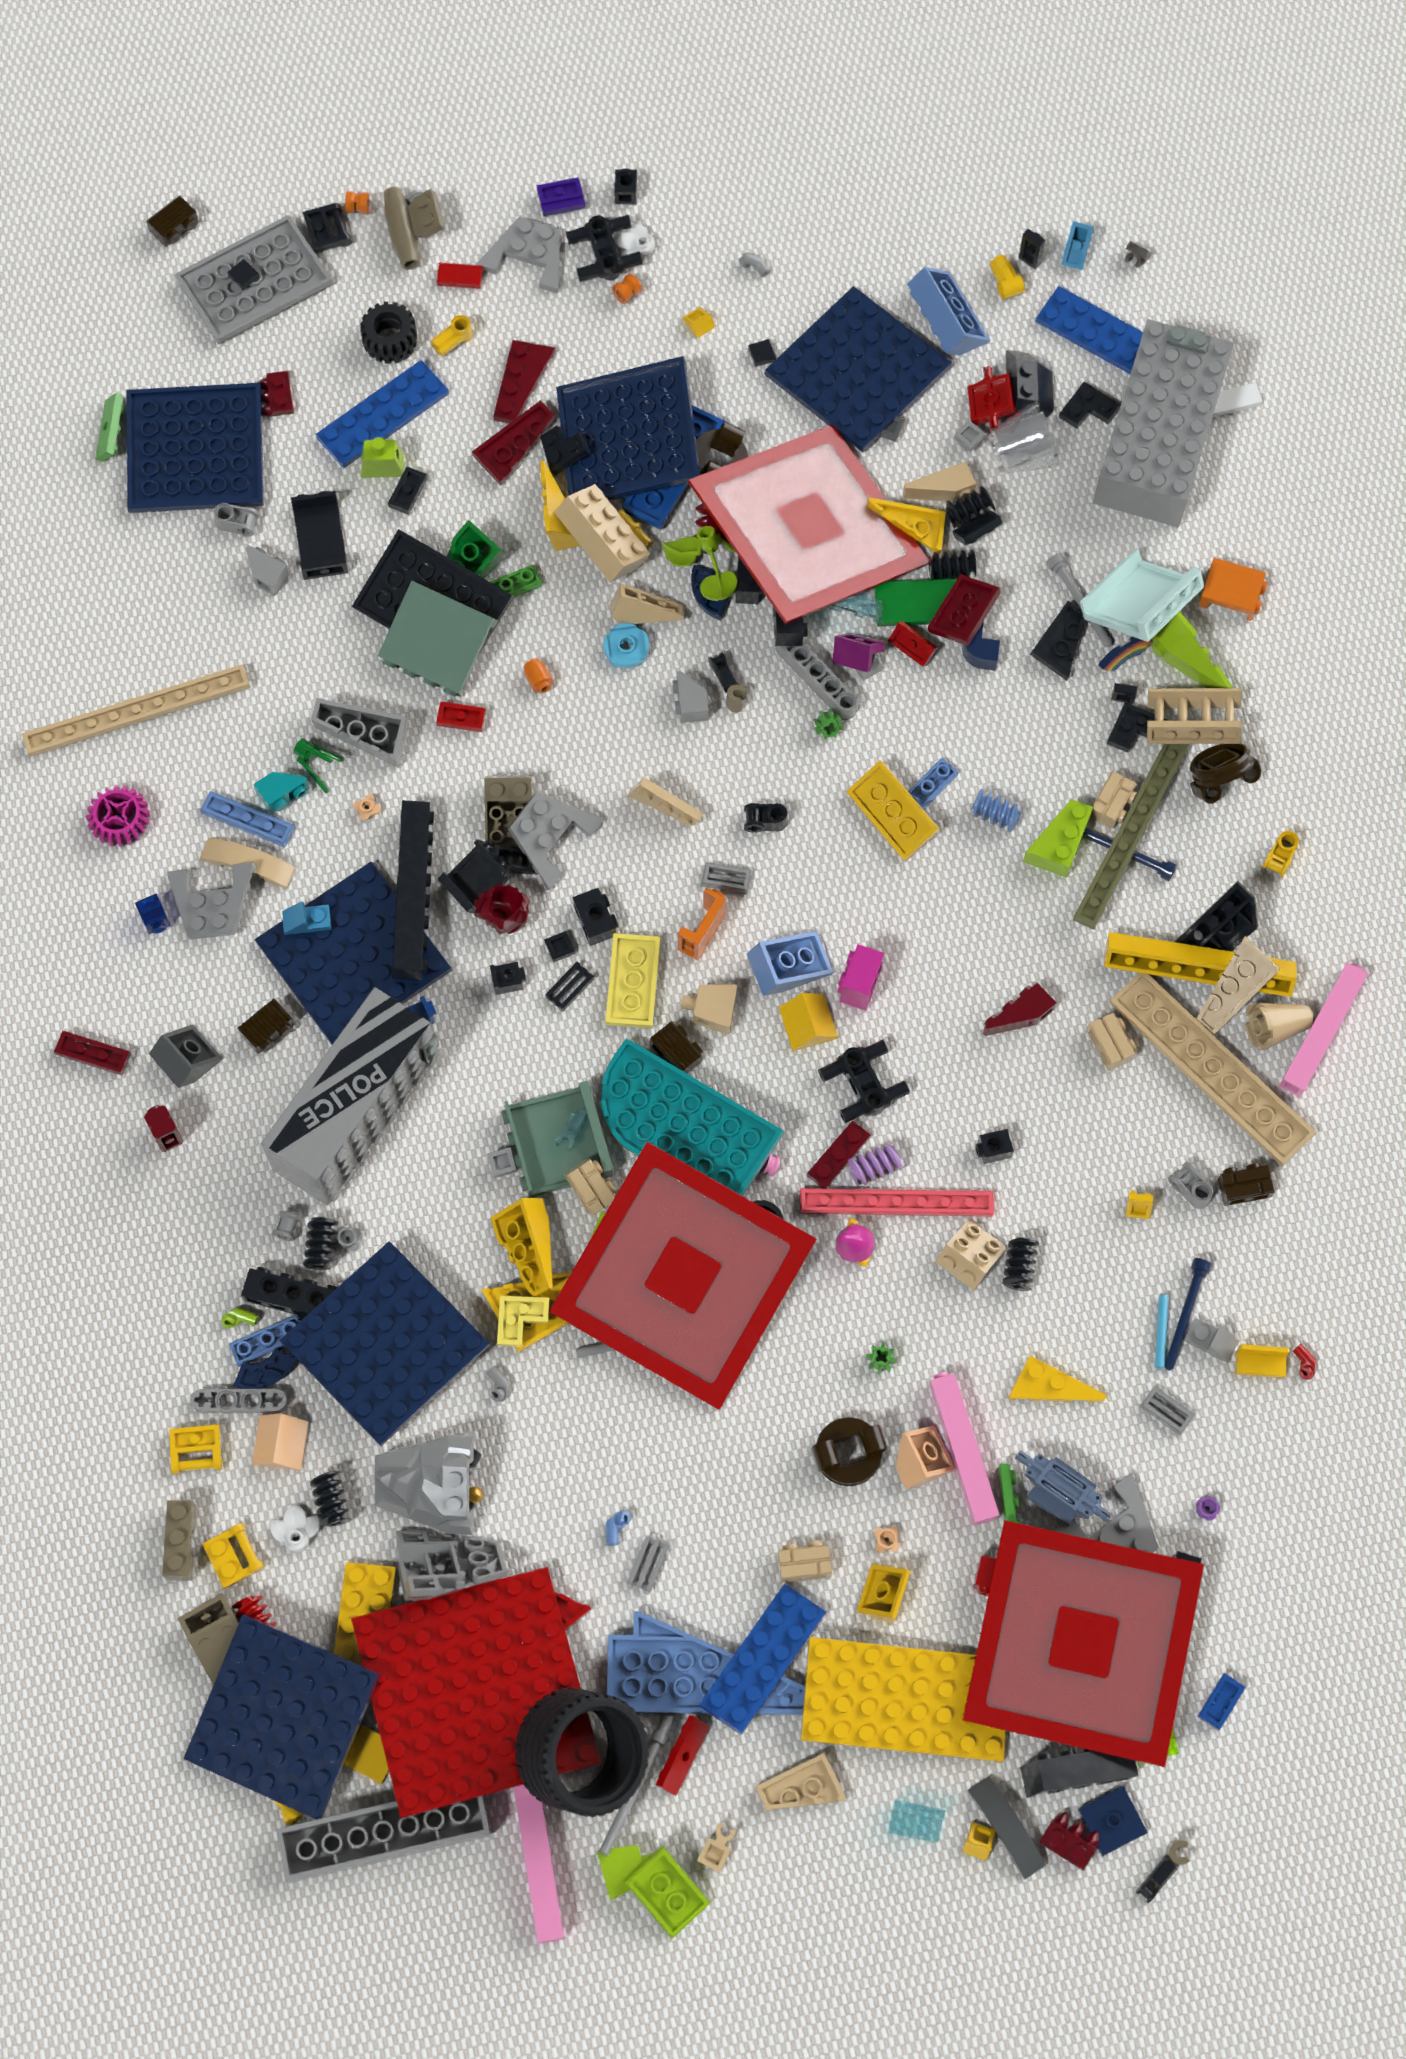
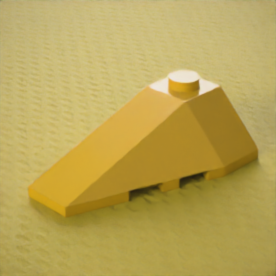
M540 461L541 482L544 489L542 497L545 503L543 514L546 533L555 551L579 547V543L554 513L565 498L545 461Z
M521 1198L490 1217L498 1243L506 1248L509 1253L508 1259L510 1262L516 1264L520 1271L519 1276L531 1296L538 1297L553 1288L549 1218L543 1198Z

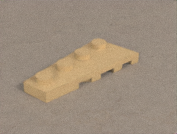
M1245 936L1196 1020L1214 1036L1280 968Z

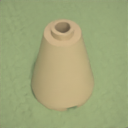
M1253 1003L1248 1006L1245 1016H1249V1023H1245L1248 1037L1254 1047H1260L1259 1050H1266L1311 1028L1315 1020L1313 1010L1307 1005Z

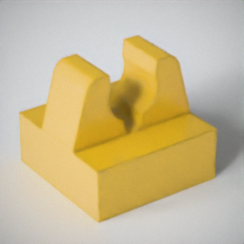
M1131 1190L1128 1195L1125 1217L1149 1220L1153 1196L1148 1192L1136 1194L1135 1190Z

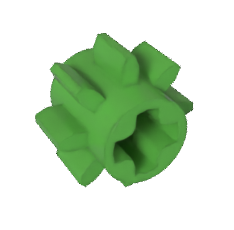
M832 709L828 712L820 711L818 718L813 719L817 726L815 727L816 734L822 733L824 739L828 737L836 738L838 731L843 729L841 723H839L842 720L840 715L836 714L834 716Z
M882 1343L879 1348L872 1345L871 1350L873 1354H866V1359L871 1360L868 1369L874 1367L878 1375H880L881 1370L885 1369L890 1373L891 1366L889 1363L895 1364L897 1361L896 1358L891 1357L894 1348L888 1350L885 1348V1343ZM877 1356H885V1363L882 1360L877 1362Z

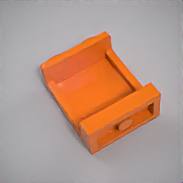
M1213 557L1198 606L1207 609L1209 603L1248 614L1247 620L1251 621L1253 614L1258 615L1262 604L1261 601H1258L1260 594L1264 595L1268 582L1264 581L1266 572Z
M705 888L703 892V908L708 910L697 930L693 932L682 926L678 932V950L697 961L726 915V898L716 889L710 890Z

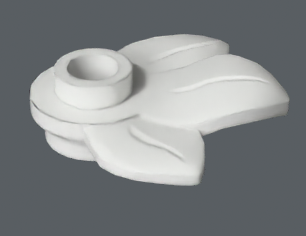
M632 224L629 232H621L613 239L616 246L623 249L620 256L640 251L641 255H649L653 252L655 246L653 237L647 234L644 226L639 224Z
M298 1505L290 1506L286 1510L283 1520H272L270 1522V1531L274 1539L284 1542L285 1547L292 1552L303 1551L309 1543V1538L317 1534L320 1528L319 1517L310 1516L306 1518L305 1512ZM294 1537H300L298 1541H292Z

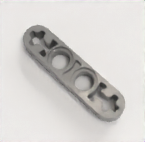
M198 1389L193 1392L190 1398L192 1407L199 1413H281L288 1405L285 1393L279 1389ZM201 1395H204L207 1400H214L213 1395H216V1407L213 1408L212 1402H205L203 1407H200L196 1400H199ZM224 1395L233 1396L234 1401L230 1407L225 1408L220 1405V1400ZM256 1395L258 1397V1404L252 1408L245 1405L247 1396ZM262 1395H266V1400H274L275 1396L278 1395L283 1402L278 1403V1407H274L271 1402H265L266 1407L262 1408Z

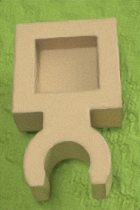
M722 1823L718 1824L716 1828V1840L708 1837L697 1862L718 1873L721 1872L731 1852V1848L725 1846L726 1842L731 1841L735 1836L734 1829H732L729 1836H723L721 1834Z

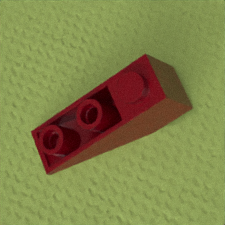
M1038 982L1033 987L1028 985L1020 992L1019 995L1021 997L1016 1001L1010 1000L1002 1007L1003 1011L998 1016L994 1014L985 1021L983 1035L989 1036L1035 1026L1054 1011L1057 1003Z

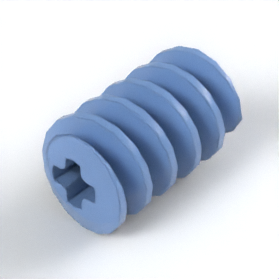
M981 788L972 806V809H974L973 816L977 818L982 813L983 821L991 817L990 824L994 825L999 820V828L1002 829L1008 824L1007 831L1012 832L1019 821L1023 808L1018 812V804L1016 803L1009 808V800L1000 804L1001 796H997L992 800L991 792L984 797V789Z

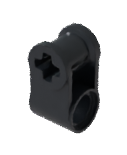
M750 803L744 806V812L746 813L744 830L747 832L782 831L788 824V812L782 804ZM777 814L783 816L780 820L772 819Z

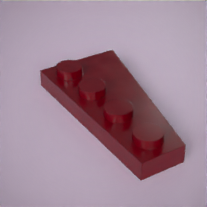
M512 340L493 415L494 421L510 423L522 414L528 403V398L537 387L538 380L544 374L547 364L556 353L555 347Z
M540 400L474 449L472 456L501 486L540 439V436L553 423L555 415Z

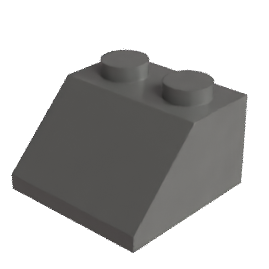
M194 1025L161 1035L149 1053L156 1064L161 1067L178 1088L196 1082L223 1059Z

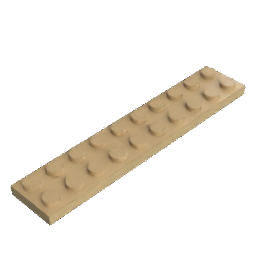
M1138 973L1110 1000L1109 1004L1281 1167L1315 1136L1316 1132L1149 974Z

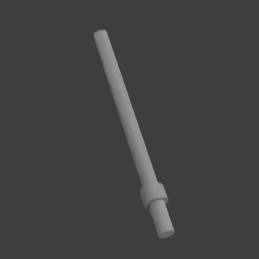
M665 1714L658 1730L654 1731L650 1739L652 1743L648 1749L649 1758L645 1777L642 1779V1784L636 1790L635 1795L618 1810L599 1850V1853L602 1855H609L660 1747H664L668 1739L667 1733L674 1721V1717L670 1714Z

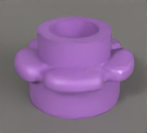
M1212 1496L1200 1498L1196 1502V1513L1202 1519L1213 1520L1220 1512V1505ZM1206 1506L1210 1507L1209 1511L1205 1509Z

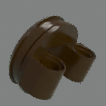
M724 421L720 429H713L702 433L696 439L700 474L702 475L723 467L712 460L705 464L711 448L730 456L729 464L749 457L747 449L742 442L745 430Z
M1242 743L1212 746L1196 755L1189 767L1193 773V782L1190 783L1194 796L1209 804L1216 803L1220 799L1222 794L1220 785L1238 778L1251 784L1258 781L1261 776L1258 760L1250 755V748Z
M852 1417L840 1418L829 1423L819 1434L816 1444L811 1447L818 1472H822L827 1479L842 1486H856L868 1481L878 1470L883 1452L888 1450L880 1425L871 1426L863 1420ZM857 1437L865 1460L840 1467L841 1463L834 1444Z

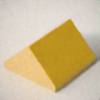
M801 993L779 1006L792 1051L838 1039L824 994Z
M871 1564L856 1612L894 1624L911 1571Z

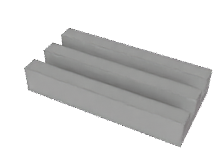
M705 862L701 886L748 894L751 870ZM709 870L745 876V879L709 873ZM719 881L731 882L736 884L724 883Z
M1156 1386L1153 1387L1140 1405L1143 1410L1179 1436H1181L1195 1416V1414ZM1157 1395L1163 1401H1165L1170 1406L1179 1411L1181 1414L1186 1416L1187 1419H1182L1169 1408H1167L1162 1403L1153 1398V1396ZM1150 1402L1151 1404L1156 1406L1158 1409H1160L1162 1412L1167 1414L1169 1417H1171L1173 1420H1175L1182 1426L1179 1427L1178 1425H1176L1174 1422H1172L1170 1419H1168L1163 1414L1158 1412L1148 1403Z
M646 1536L627 1583L651 1593L669 1544ZM651 1544L653 1546L639 1581H635L634 1579L647 1547ZM659 1547L662 1549V1551L660 1553L654 1571L651 1575L648 1585L643 1584L653 1561L657 1548Z

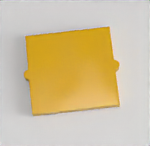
M362 1725L352 1743L344 1765L382 1784L389 1770L380 1734Z

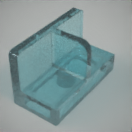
M894 1800L888 1832L938 1843L946 1810Z

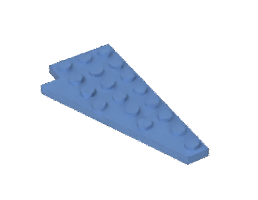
M634 1611L633 1635H608L607 1695L625 1701L629 1707L635 1710V1713L709 1714L699 1705L734 1654L641 1612ZM782 1676L756 1715H802L805 1686Z

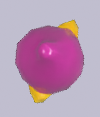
M850 1218L847 1227L842 1229L836 1237V1251L842 1259L848 1262L857 1263L863 1267L869 1265L871 1254L874 1251L875 1238L869 1229L860 1225L856 1219Z

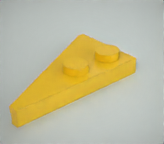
M869 497L867 501L868 508L933 552L941 553L946 511Z
M1029 1356L1008 1399L1097 1402L1105 1401L1107 1395Z

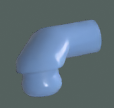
M618 1511L607 1520L605 1524L607 1546L619 1545L618 1532L631 1519L628 1512Z

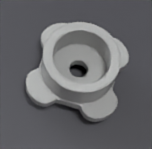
M339 1227L337 1229L338 1234L335 1247L338 1250L345 1248L350 1249V1251H356L359 1247L357 1241L361 1235L358 1228ZM350 1237V1240L346 1241L345 1238Z

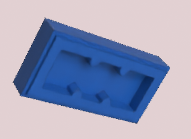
M1223 1673L1197 1717L1219 1731L1246 1687Z

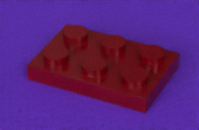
M960 574L928 625L929 633L969 646L1001 593L1000 588Z

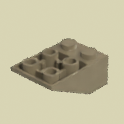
M532 775L485 776V841H489L493 846L497 844L517 848L519 846L508 828L532 798Z
M223 1593L177 1618L213 1685L239 1624L237 1616Z

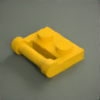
M219 1424L169 1429L172 1474H180V1471L223 1469ZM213 1451V1458L179 1460L180 1454Z
M243 1523L236 1524L229 1530L202 1543L224 1589L265 1568L262 1561L258 1560L245 1534L246 1528ZM236 1537L249 1563V1566L243 1569L229 1541Z

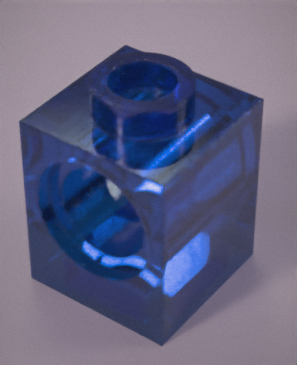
M157 893L135 902L149 935L161 933L166 930V927L171 926Z

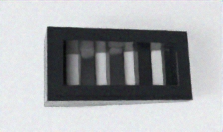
M494 845L496 849L494 853L498 857L503 856L507 862L508 857H512V864H510L511 867L509 869L513 874L538 875L532 868V863L531 867L527 866L528 857L526 854H523L520 848ZM518 857H522L521 865H517Z

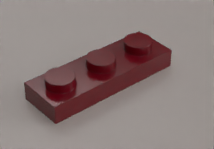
M63 1030L54 1050L55 1055L121 1076L131 1055L127 1050Z
M852 1120L808 1171L807 1177L822 1189H827L848 1165V1159L854 1158L871 1138V1134Z

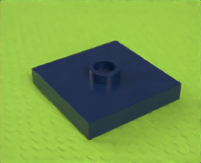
M1124 1786L1077 1809L1089 1833L1098 1832L1099 1844L1097 1849L1102 1857L1148 1833Z

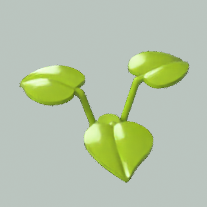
M704 526L697 531V537H684L672 542H663L662 546L666 558L677 567L692 565L696 561L697 555L702 554V549L710 554L716 575L706 577L700 585L701 594L706 599L714 601L724 600L735 592L738 585L736 575L732 571L720 574L714 552L718 549L719 542L732 553L735 550L730 543L728 544L721 538L720 533H715L713 527Z

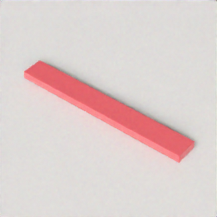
M800 1188V1214L993 1217L994 1194L993 1191Z

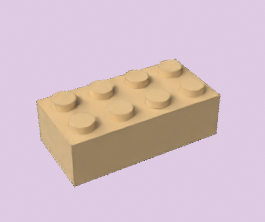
M596 484L569 495L554 512L609 582H613L636 571L651 555Z

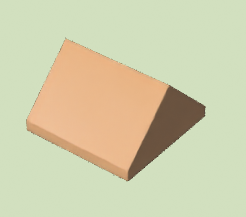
M282 1413L260 1415L252 1465L301 1471L309 1421Z

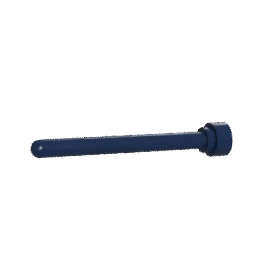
M1087 828L1083 834L1084 838L1108 849L1113 840ZM1135 851L1131 858L1158 871L1157 874L1161 875L1160 878L1170 881L1177 864L1170 861H1162L1161 863Z
M1194 1258L1191 1265L1193 1278L1165 1362V1369L1168 1371L1174 1369L1202 1279L1206 1278V1274L1210 1273L1212 1267L1211 1262L1201 1258Z

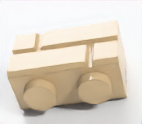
M1111 771L1092 806L1090 818L1101 822L1111 829L1114 828L1117 822L1121 824L1127 813L1124 810L1127 803L1132 805L1137 795V792L1134 791L1136 783Z
M1111 1013L1088 1024L1086 1031L1108 1071L1134 1059L1137 1048L1131 1038H1127L1124 1032L1126 1027L1121 1018L1117 1019L1115 1014Z
M587 1158L563 1175L589 1215H595L612 1203L615 1198L614 1193L617 1191L609 1180L605 1182L601 1176L603 1169L596 1160L592 1162L591 1159Z
M812 1541L807 1543L808 1547L800 1548L797 1547V1544L783 1545V1550H778L781 1583L830 1578L832 1576L828 1544L822 1545V1541Z

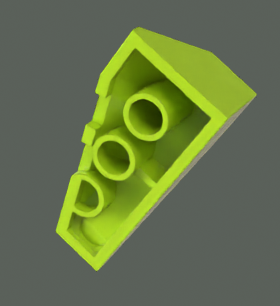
M1180 611L1154 636L1151 645L1154 653L1158 657H1162L1166 663L1206 688H1233L1217 664L1211 663L1208 654L1210 653L1206 646L1203 648L1200 646L1195 638L1198 635L1196 630Z

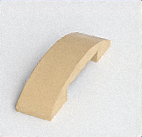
M208 838L200 856V860L220 867L226 865L233 868V864L253 862L256 864V870L252 875L264 878L265 882L285 889L288 888L296 869L291 864L257 849L215 838Z

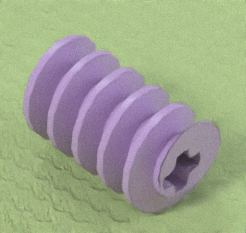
M887 1143L883 1145V1151L876 1147L874 1154L871 1151H866L865 1158L861 1154L857 1155V1162L853 1158L848 1159V1168L857 1187L858 1180L867 1185L868 1176L873 1182L876 1181L875 1173L884 1178L885 1169L890 1174H893V1166H896L900 1171L902 1170V1164L896 1149Z

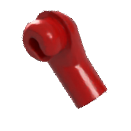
M1300 1344L1292 1352L1301 1360L1300 1377L1310 1380L1315 1376L1317 1362L1313 1355Z

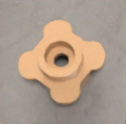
M368 794L364 799L357 800L353 804L354 809L358 810L361 820L371 819L381 811L380 806L374 802L375 798L373 795Z
M897 1528L875 1529L874 1536L877 1541L875 1549L877 1552L882 1553L884 1550L896 1552L899 1549ZM886 1537L889 1538L888 1542L884 1541Z

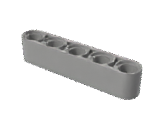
M804 642L802 646H775L777 654L835 714H839L843 720L853 718L857 706L855 695ZM803 656L806 659L800 661L797 660L796 657ZM818 672L821 675L815 677L812 676L811 673ZM827 688H834L836 691H835V692H828V691H826V689H827ZM846 703L851 705V707L843 708L841 705Z

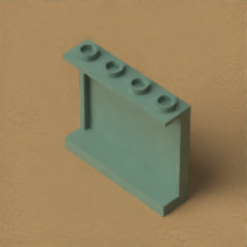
M411 581L378 656L384 659L383 664L395 669L396 665L404 668L402 673L413 678L416 675L424 677L423 682L434 688L437 684L445 687L443 692L456 697L457 693L464 696L465 693L462 690L490 629H494L498 621Z
M588 1081L580 1082L578 1088L509 1105L508 1101L504 1102L505 1110L501 1111L504 1125L509 1124L511 1131L507 1133L510 1147L515 1146L517 1153L513 1155L516 1169L521 1168L523 1177H519L522 1191L528 1192L529 1198L571 1187L563 1174L587 1158L591 1159L592 1162L596 1160L603 1169V1173H601L603 1179L613 1176V1166Z

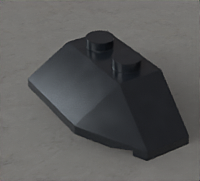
M1007 350L1005 352L1006 373H1009L1012 377L1016 413L1008 415V430L1029 434L1054 411L1052 371L1028 353Z
M1237 881L1198 917L1175 943L1232 952L1241 944L1245 936L1248 937L1259 927L1255 897Z

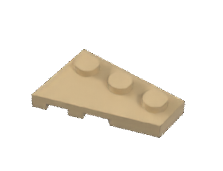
M645 777L636 783L627 795L678 819L684 825H695L703 815L702 812Z
M825 1753L755 1786L766 1811L847 1801Z

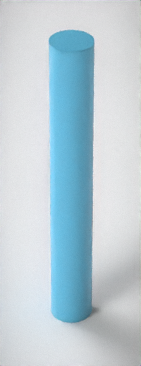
M1159 1295L1155 1368L1159 1369L1165 1367L1169 1298L1167 1295Z

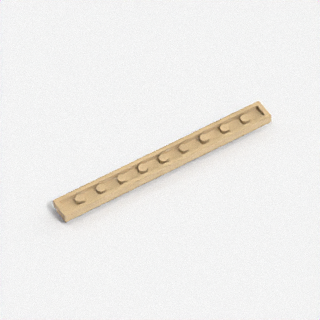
M241 664L22 733L27 753L29 757L251 687L244 666Z

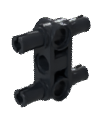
M629 214L613 219L596 215L591 217L584 224V227L565 231L569 245L588 240V242H591L596 259L594 264L576 268L580 282L595 277L612 281L617 279L624 272V269L643 265L640 251L620 256L617 253L613 240V233L632 228Z
M883 1040L865 1048L860 1046L848 1048L844 1054L836 1058L835 1062L818 1069L823 1082L841 1074L845 1075L858 1099L857 1103L839 1111L845 1124L862 1115L865 1117L879 1115L884 1109L890 1107L892 1101L910 1094L905 1081L887 1089L882 1087L870 1061L888 1053L887 1046ZM855 1057L859 1060V1063L852 1065L848 1063L847 1059ZM877 1098L881 1104L873 1106L868 1100Z

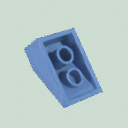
M817 931L762 941L747 953L763 996L781 993L834 973Z

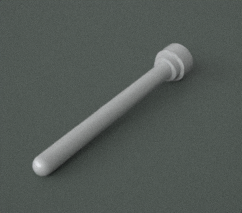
M1057 553L1050 557L1046 564L1051 571L1059 574L1081 609L1080 601L1084 596L1066 569V559L1062 553ZM1089 621L1103 645L1110 647L1112 640L1103 626Z

